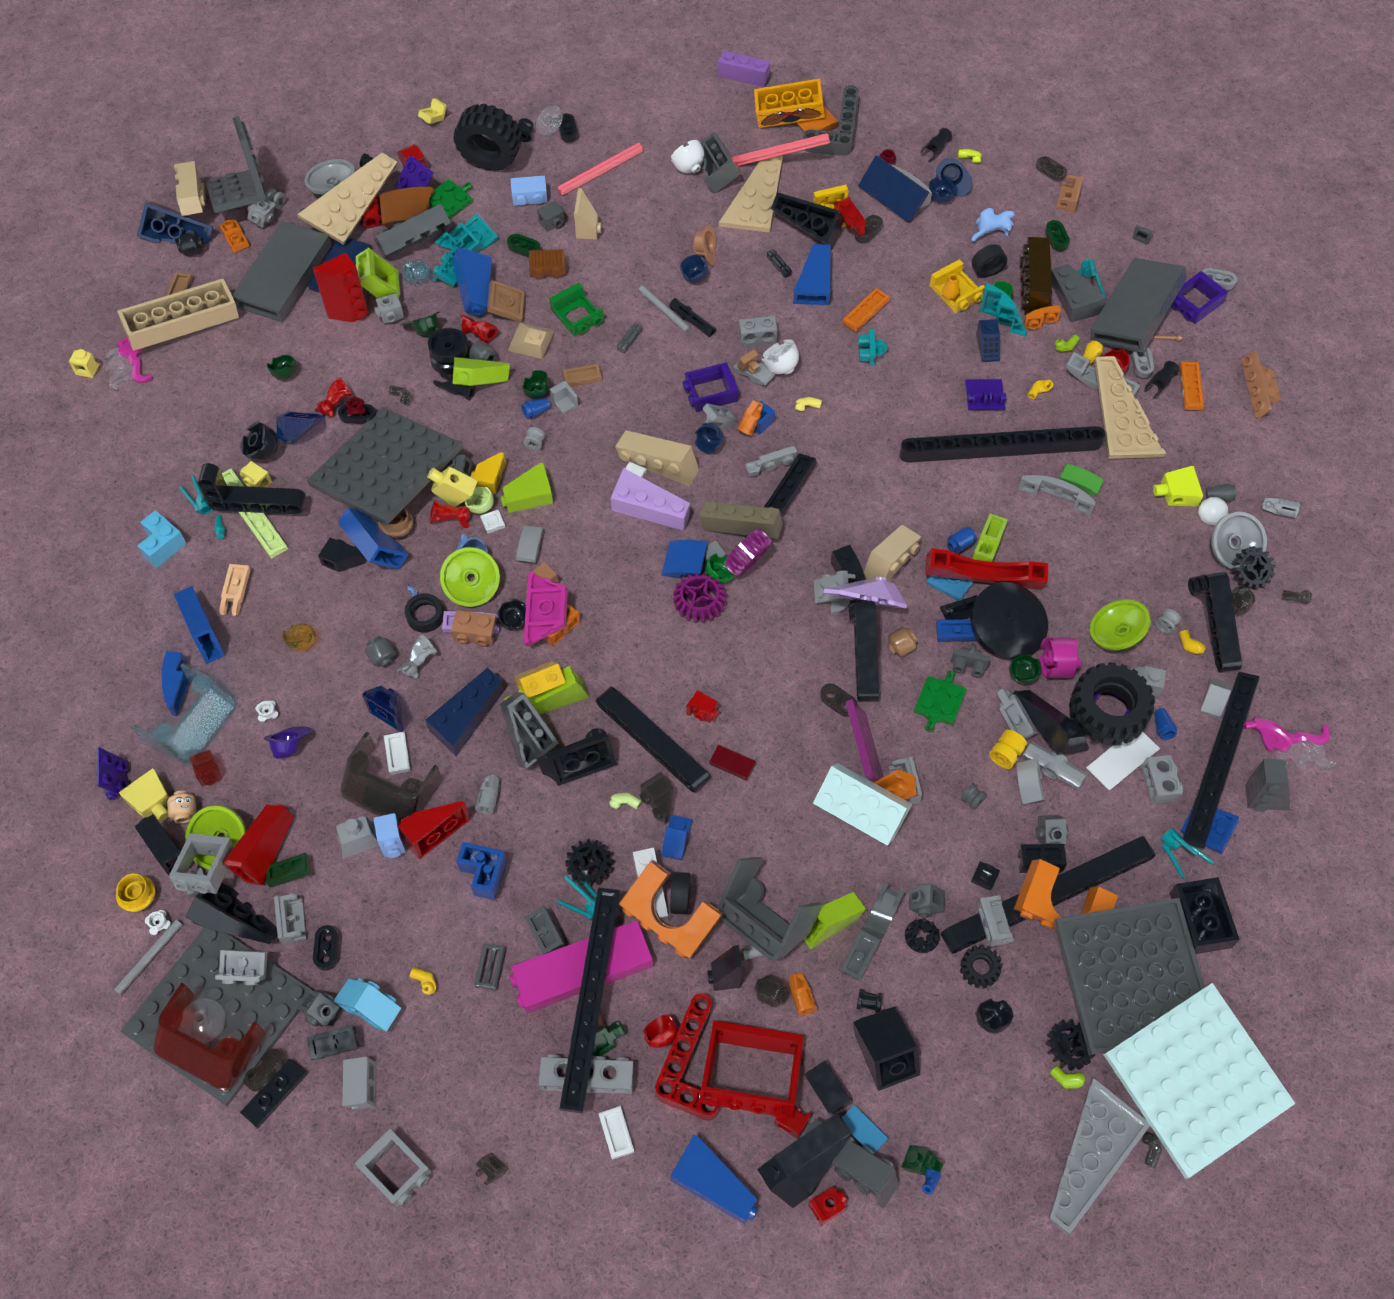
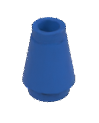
M544 398L525 401L521 405L523 415L526 418L530 417L532 419L550 409L549 400Z
M1165 708L1157 709L1154 712L1157 735L1163 740L1174 738L1177 735L1178 729Z

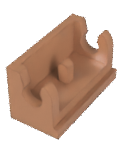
M1066 176L1065 179L1071 180L1072 183H1062L1056 209L1075 212L1083 176Z

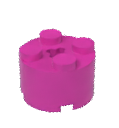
M1076 638L1043 639L1040 648H1044L1043 655H1039L1041 673L1047 675L1045 678H1072L1076 669H1080L1081 658L1077 656L1078 642Z

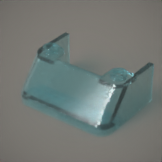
M182 663L181 668L188 680L192 682L191 687L193 691L200 695L176 727L166 723L160 724L152 733L135 724L132 729L141 742L184 765H192L199 760L237 708V703L228 692L208 675Z

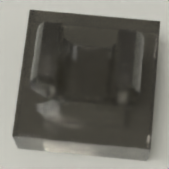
M493 1153L481 1157L476 1164L479 1167L476 1171V1176L479 1177L483 1173L488 1176L484 1183L485 1185L502 1177L508 1170Z

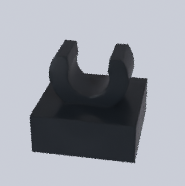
M980 861L971 882L991 891L1000 870Z

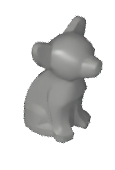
M421 634L413 643L409 661L397 669L398 672L401 671L405 676L413 677L414 679L419 677L418 666L424 663L428 655H435L437 653V650L426 636Z

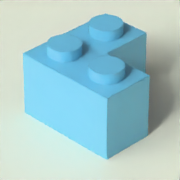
M156 510L140 522L148 537L137 546L143 557L155 568L159 567L186 545L181 532Z
M360 978L358 980L348 979L333 1001L349 1014L359 1016L374 1028L386 1032L401 1010V1007L395 1004L396 999L387 993L382 994L377 984L371 981L367 983Z

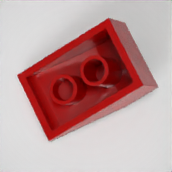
M463 801L415 812L411 816L404 817L398 828L406 845L420 860L469 822L470 817L466 804Z

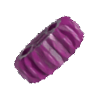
M761 529L754 530L753 533H750L749 536L736 546L726 559L724 565L736 577L742 575L764 555L770 547L772 540Z
M697 572L693 577L688 574L687 579L682 578L681 583H677L676 589L673 592V603L675 604L676 611H679L681 617L686 615L687 621L693 618L694 623L697 622V619H701V622L704 623L705 618L709 621L712 620L713 616L718 618L719 612H723L726 604V592L723 584H720L718 579L712 580L711 575L706 577L705 572L702 576H699ZM708 590H710L716 598H712L711 595L708 593ZM684 596L688 597V600L692 602L691 605L686 602Z

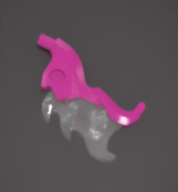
M128 338L117 343L119 348H114L106 354V361L112 358L106 366V373H109L111 370L114 371L109 379V385L112 390L119 391L118 385L126 381H136L138 383L152 381L150 374L147 376L141 375V360L137 356L143 348L133 351Z
M1253 718V720L1246 721L1244 729L1254 728L1258 730L1261 734L1263 745L1269 752L1273 749L1275 750L1277 760L1289 759L1296 766L1305 770L1308 766L1304 762H1310L1323 770L1331 769L1337 763L1336 761L1330 762L1324 754L1325 743L1330 737L1327 725L1321 728V735H1313L1298 731L1295 734H1290L1277 723L1262 718Z

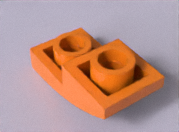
M236 219L227 220L219 225L233 253L250 247Z
M1060 305L1044 307L1028 313L1023 323L1025 329L1035 330L1041 328L1042 323L1058 322L1061 313Z

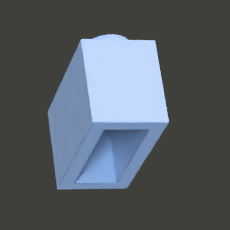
M545 175L511 178L513 205L548 203Z
M396 814L375 817L374 824L377 842L384 857L396 858L402 853H406L404 840L398 828L399 822Z

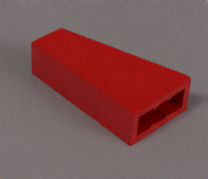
M266 804L224 860L223 864L244 882L263 885L270 864L273 863L294 818L288 812V808L282 804H276V806Z

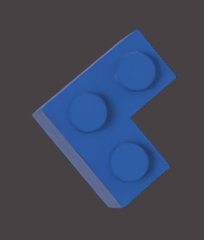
M462 842L456 861L459 871L474 874L471 884L474 896L495 900L507 863L505 851Z

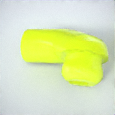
M972 149L958 150V158H972L973 163L981 162L982 154L979 151Z

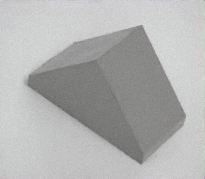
M1210 677L1200 712L1220 719L1231 692L1230 683Z

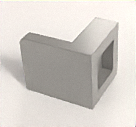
M566 381L550 388L551 401L562 414L578 407L577 395Z

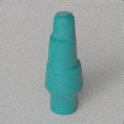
M216 515L214 532L218 539H223L225 533L221 515Z

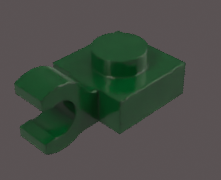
M618 1020L613 1022L607 1030L603 1025L597 1029L593 1052L594 1057L601 1056L614 1048L613 1040L626 1033L623 1025Z
M910 1145L901 1167L905 1171L925 1176L927 1169L941 1172L944 1163L936 1161L937 1157L933 1156V1153L928 1149Z

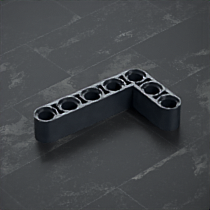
M203 464L198 480V485L208 506L216 511L301 514L303 511L306 494L302 490L227 486L220 468L215 464Z
M1219 572L1189 578L1188 588L1190 594L1205 595L1215 665L1218 672L1240 670L1242 658L1228 574L1226 572Z
M875 601L853 602L849 605L850 623L854 622L857 701H879Z

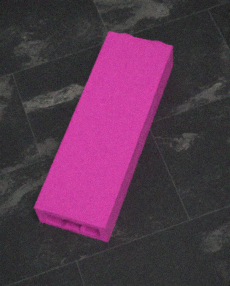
M638 920L614 928L605 984L653 967V960ZM589 938L511 966L513 974H510L509 977L513 988L518 986L520 994L516 995L520 1008L525 1007L526 1013H530L580 993Z

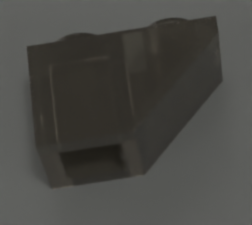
M659 772L640 785L641 794L639 795L645 805L649 804L652 807L654 817L658 821L662 820L666 825L669 822L674 796L673 786L663 773Z

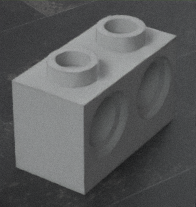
M775 316L740 319L738 334L741 347L776 344L777 325Z
M1172 756L1147 757L1141 768L1151 803L1176 802L1183 793V785L1178 780L1177 765L1173 762Z

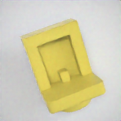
M433 98L431 107L419 110L418 117L428 124L443 121L446 104Z

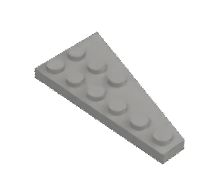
M1094 1078L1090 1083L1048 1218L1066 1235L1072 1232L1150 1127L1146 1119Z

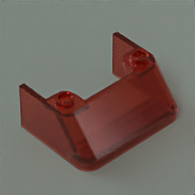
M181 982L159 1016L153 1045L154 1052L161 1059L221 1091L228 1090L242 1073L266 1035V1032L254 1021L242 1041L233 1037H227L221 1040L214 1050L179 1031L178 1029L184 1019L183 1013L195 996Z

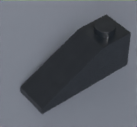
M851 545L832 551L831 565L835 572L848 571V574L855 575V579L849 580L848 583L866 580L859 559Z
M739 945L733 946L711 962V970H707L708 984H713L714 991L740 988L742 966Z

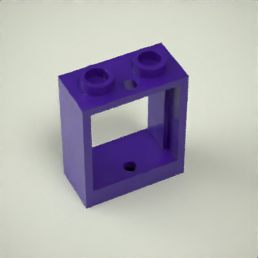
M1200 271L1183 284L1171 307L1183 314L1185 319L1196 324L1224 303L1228 291L1204 272ZM1194 287L1210 299L1200 308L1183 296Z
M727 362L685 373V381L682 382L685 392L689 393L688 400L690 406H694L696 412L704 411L703 407L707 403L723 406L738 402L739 390ZM718 379L722 380L726 391L701 398L697 397L693 386Z

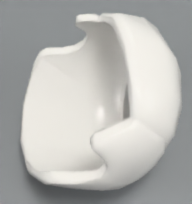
M1210 497L1200 504L1198 514L1201 521L1207 525L1215 526L1222 517L1228 514V506L1224 500L1218 497Z

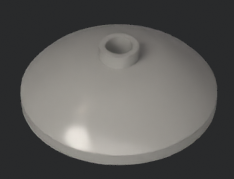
M331 159L323 161L307 172L304 179L305 185L309 191L324 195L355 173L353 164L347 160Z
M1246 512L1229 513L1222 517L1213 529L1211 538L1212 549L1217 560L1226 568L1232 569L1236 567L1232 561L1238 560L1236 554L1242 553V549L1255 546L1256 548L1262 547L1263 552H1265L1267 548V535L1263 525L1255 516Z

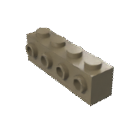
M705 501L700 514L705 531L750 535L754 530L761 529L769 538L778 539L783 525L780 510L773 507L766 508L754 505L747 506L735 503Z

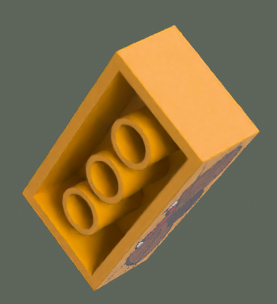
M820 78L754 89L759 128L825 118Z

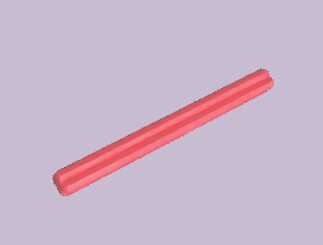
M826 133L733 156V159L737 166L826 145L830 143V137Z
M640 143L634 144L557 187L558 192L562 196L642 153L643 146Z

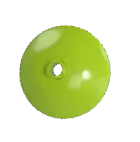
M467 547L456 550L446 558L440 571V583L444 593L451 601L461 606L475 607L486 603L494 596L499 587L500 572L497 563L487 552L478 548ZM469 574H474L475 579L473 581L468 580Z
M1124 599L1111 602L1102 607L1093 617L1090 624L1091 637L1098 646L1107 650L1129 648L1138 643L1147 634L1151 624L1150 614L1143 604L1135 600Z
M219 805L208 806L199 810L191 818L186 829L185 839L187 840L190 833L222 837V833H224L225 837L231 839L235 847L246 832V827L240 816L232 809ZM196 854L193 860L201 867L210 870L216 856Z

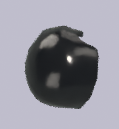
M513 599L509 602H504L500 606L497 615L498 622L503 628L513 631L525 625V603L518 599Z
M991 998L979 1004L975 1013L978 1025L985 1031L994 1034L1007 1029L1014 1017L1012 1008L1006 1001L995 1002Z

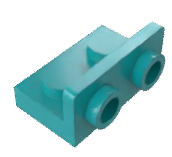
M451 248L449 253L445 252L440 260L443 263L441 266L437 264L432 272L435 275L432 280L433 282H436L438 278L452 288L457 282L452 262L456 252L455 249Z

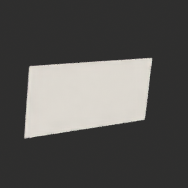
M1142 732L1132 742L1126 744L1123 741L1121 745H1113L1086 768L1110 791L1139 767L1147 757H1151L1160 748Z

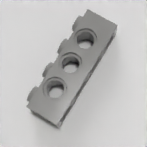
M554 1054L547 1055V1058L541 1057L539 1076L541 1091L563 1090L565 1077H560L558 1072L567 1067L568 1058H561V1056ZM601 1056L593 1057L591 1064L593 1074L589 1077L587 1093L632 1094L633 1061H629L625 1057H618L616 1060H606L605 1057ZM608 1070L616 1072V1076L612 1079H606L604 1074Z

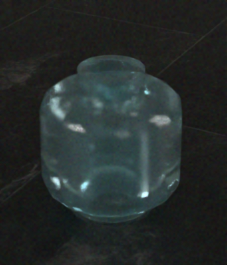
M419 259L408 262L402 271L403 278L411 285L426 282L429 278L430 268Z

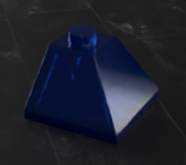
M292 411L277 416V439H283L284 443H294L295 440L301 438L321 422L325 415Z
M383 686L364 691L362 696L369 713L397 731L403 732L401 704L398 694L393 689H386Z

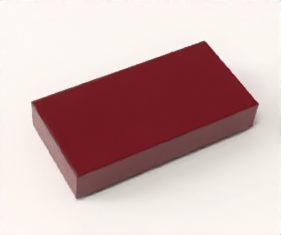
M718 744L709 761V765L747 781L756 765V761Z

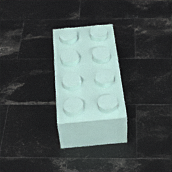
M839 763L831 766L813 802L818 807L887 846L893 842L912 806L906 800Z

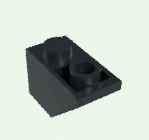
M329 538L318 555L322 566L337 572L363 565L367 562V559L356 546L348 545L341 539Z

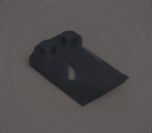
M601 728L590 730L585 739L536 757L542 774L556 781L557 786L617 765L606 731Z

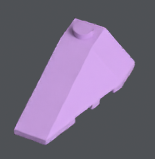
M875 577V580L866 579L824 589L826 594L857 602L875 601V605L881 607H907L896 585L887 582V578Z

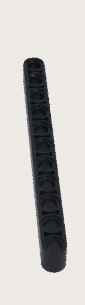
M1099 426L907 438L901 443L899 457L904 462L912 463L1095 451L1102 446L1105 430Z
M1141 836L1058 875L1051 892L1053 907L1089 890L1091 887H1096L1152 860L1156 853L1145 836ZM1019 894L1002 902L1009 928L1026 920V918L1020 916L1021 912L1014 910ZM979 913L946 928L940 933L951 954H955L986 939Z

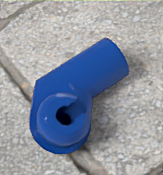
M927 1169L925 1173L926 1181L922 1186V1190L925 1194L931 1195L941 1178L940 1172Z

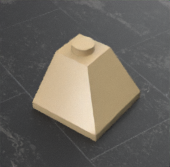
M578 188L574 211L576 238L597 240L598 233H601L602 224L598 222V214L582 188Z
M520 322L508 351L543 359L554 330Z

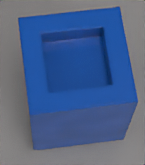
M760 401L764 405L760 413V420L757 422L754 430L759 435L775 422V410L763 401Z

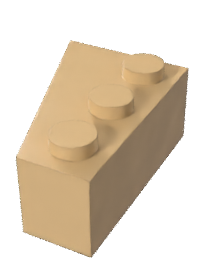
M195 161L174 164L176 171L175 179L179 181V185H176V196L181 215L202 213L203 206H206L205 193L207 192L205 184L200 181Z
M904 525L897 528L871 551L864 570L866 579L875 580V577H884L889 582L903 564L908 561L909 557L917 553L920 548L919 541L921 536Z

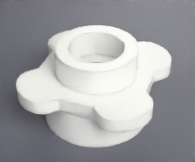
M263 701L256 706L255 709L259 714L258 720L260 722L278 717L274 701Z
M164 910L152 912L145 918V923L150 927L149 932L152 935H157L159 931L168 929L171 925L170 921L166 919V912Z

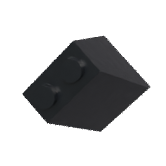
M895 1006L853 1021L856 1040L878 1091L920 1076L918 1046Z

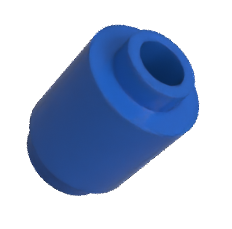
M967 527L950 535L947 538L949 550L960 553L970 547L977 540L976 533L972 528Z

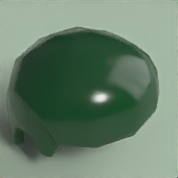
M281 355L277 358L273 357L271 365L267 363V368L273 377L286 380L295 373L297 362L290 355Z
M534 370L530 378L525 377L522 385L524 394L534 399L544 396L550 389L547 373L542 370Z
M1030 654L1015 657L1009 666L1010 676L1019 684H1032L1041 673L1039 659L1032 657Z

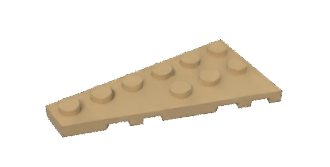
M384 153L379 154L298 213L297 217L344 245L396 167L397 161Z
M783 155L759 161L719 221V227L770 232L773 218L771 206L777 194Z
M1114 356L1096 357L1094 362L1108 459L1165 457L1166 452L1158 443L1159 439L1156 433L1154 434L1150 428V422L1140 403L1134 398L1132 388L1126 383L1123 377L1124 373Z

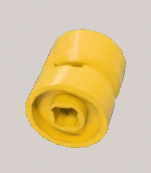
M1007 729L998 739V743H995L989 752V757L1000 767L1011 769L1018 760L1017 756H1020L1027 747V741L1016 731Z

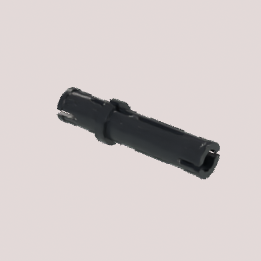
M677 298L670 302L669 307L680 314L683 320H688L708 337L715 334L716 327L692 311L690 306L684 305Z

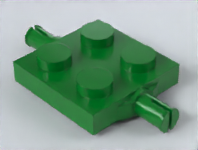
M450 179L446 180L434 189V194H431L429 199V206L433 208L442 204L450 220L473 203V198L466 193L472 188L471 183L467 182L460 187Z
M948 670L945 680L930 676L926 679L914 708V713L928 719L925 727L926 731L933 732L936 722L954 725L967 692V688L952 683L956 675L954 671L951 674V670Z

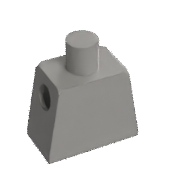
M366 816L348 819L345 823L336 826L337 842L343 859L379 846L375 825Z

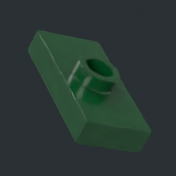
M303 853L270 864L266 874L267 885L273 887L310 875L309 855Z

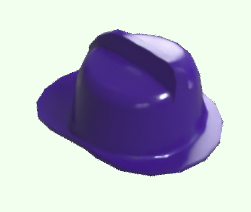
M305 726L288 728L265 736L264 740L269 741L274 758H285L297 752L300 738L310 734L311 728Z

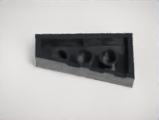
M778 192L771 206L772 211L777 217L820 244L831 245V250L833 249L845 219L841 211Z

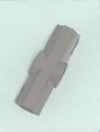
M1033 741L1029 744L1022 757L1026 760L1038 758L1039 766L1044 775L1054 780L1060 779L1077 790L1087 776L1086 772L1070 764L1063 754L1051 753Z

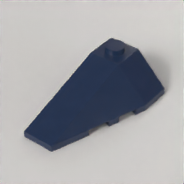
M145 202L137 237L151 242L170 241V243H177L181 234L197 232L199 236L203 237L205 244H209L214 226L188 215L182 216L181 212L161 204Z

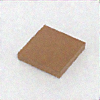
M491 280L489 283L487 312L521 322L523 319L525 291Z

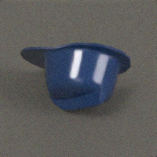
M946 158L938 164L936 177L941 181L947 178L948 181L954 184L956 188L954 196L962 197L968 194L972 187V178L965 167L954 158Z

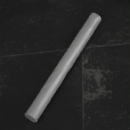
M644 285L639 288V291L683 331L686 333L690 331L691 327Z
M175 920L117 985L114 991L121 995L180 929L182 924L178 920Z

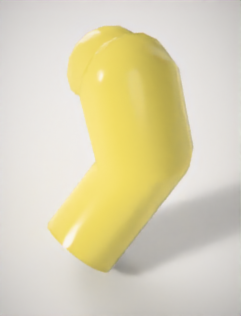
M812 397L800 398L795 402V409L804 411L805 405L820 409L822 400Z

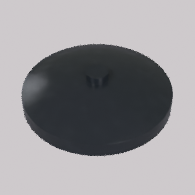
M1010 582L992 584L985 588L972 604L970 611L972 631L981 646L994 656L1013 660L1019 655H1032L1041 647L1043 639L1047 637L1048 617L1045 608L1037 596L1021 585Z

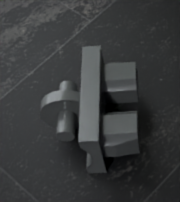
M973 643L970 649L962 647V650L954 649L951 658L953 671L963 673L965 666L973 668L971 675L982 678L984 671L987 670L990 656L982 655V651L975 650L976 644Z

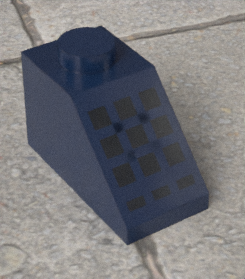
M997 319L979 320L976 336L981 361H1000V331Z

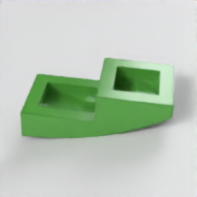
M1070 464L1064 466L1059 477L1060 480L1081 488L1091 496L1098 494L1103 479L1099 476Z

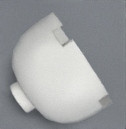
M691 140L688 142V146L684 147L681 145L671 155L672 163L682 173H697L701 170V166L704 163V149L699 140Z
M791 339L783 340L784 344L781 345L776 343L764 352L762 361L771 372L775 374H790L794 371V367L799 361V351Z

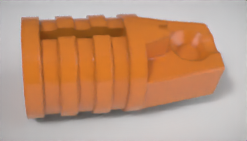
M753 400L749 408L747 407L737 429L752 436L757 422L760 420V413L764 404Z
M794 973L789 977L797 1014L798 1016L812 1014L817 1010V1006L815 1005L811 988L804 974Z

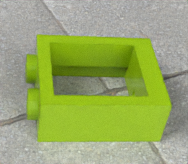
M370 248L356 256V268L363 288L377 298L396 293L398 298L400 297L399 271Z

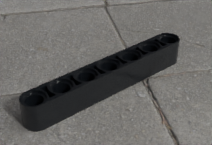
M610 686L596 698L595 701L601 710L691 792L696 793L710 780L709 774L702 766L617 689Z

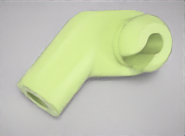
M627 792L616 793L611 796L609 804L617 809L621 804L626 803L638 810L642 800Z

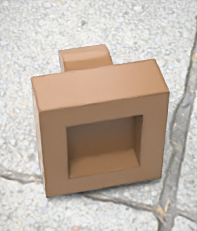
M755 349L739 359L737 367L741 372L747 369L752 375L758 371L759 364L756 361L759 354Z

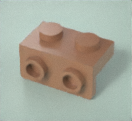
M456 610L451 630L453 640L462 644L471 642L479 646L493 645L492 636L496 615Z

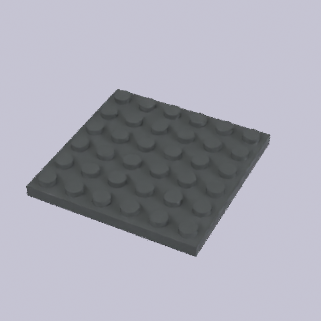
M382 407L377 411L372 420L367 421L306 481L309 486L388 525L431 481V479L427 478L429 471L432 468L441 471L463 449L461 442Z
M1180 898L1053 920L1084 1040L1087 1045L1088 1055L1109 1051L1205 987Z
M203 928L120 1032L218 1101L228 1106L300 1012L297 1010L298 1006L309 990L312 989L268 960L266 979L258 982V985H245L244 981H236L235 984H223L222 980L215 979V974L219 973L220 950H253L229 934Z

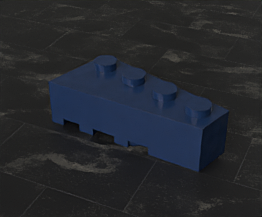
M487 667L426 719L429 731L455 756L458 755L463 744L469 740L474 729L482 722V718L487 711H490L504 692L501 679Z

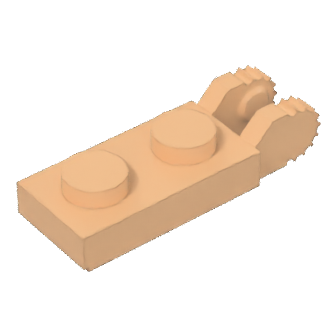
M229 564L221 594V615L227 614L228 602H233L232 615H239L251 570L249 565Z

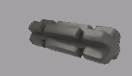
M634 323L631 326V329L624 335L622 341L617 344L618 351L622 353L627 351L628 347L642 331L640 324Z

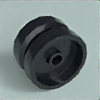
M443 328L435 331L429 337L427 344L431 366L435 371L452 375L454 357L469 359L468 340L462 331L456 328Z

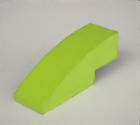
M989 514L972 559L993 562L1008 519Z

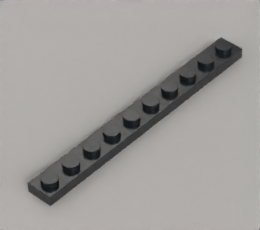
M1238 672L1183 840L1191 846L1205 849L1260 676Z
M600 887L597 890L559 1107L560 1111L581 1114L584 1112L620 890Z

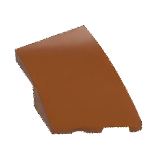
M433 187L403 188L379 194L382 224L385 227H389L399 222L403 223L410 217L428 210L430 196L434 194Z

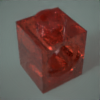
M210 749L190 757L196 778L201 786L212 785L217 780L222 779L216 759Z

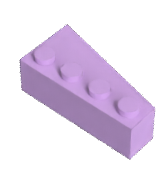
M623 468L611 496V510L684 531L690 517V503Z

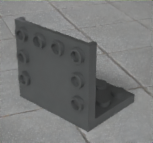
M239 116L232 119L249 170L239 173L231 172L224 177H212L209 181H206L215 213L266 200L262 188V183L265 182L262 173L257 172L256 167H259L255 154H251V150H254L245 122H241Z

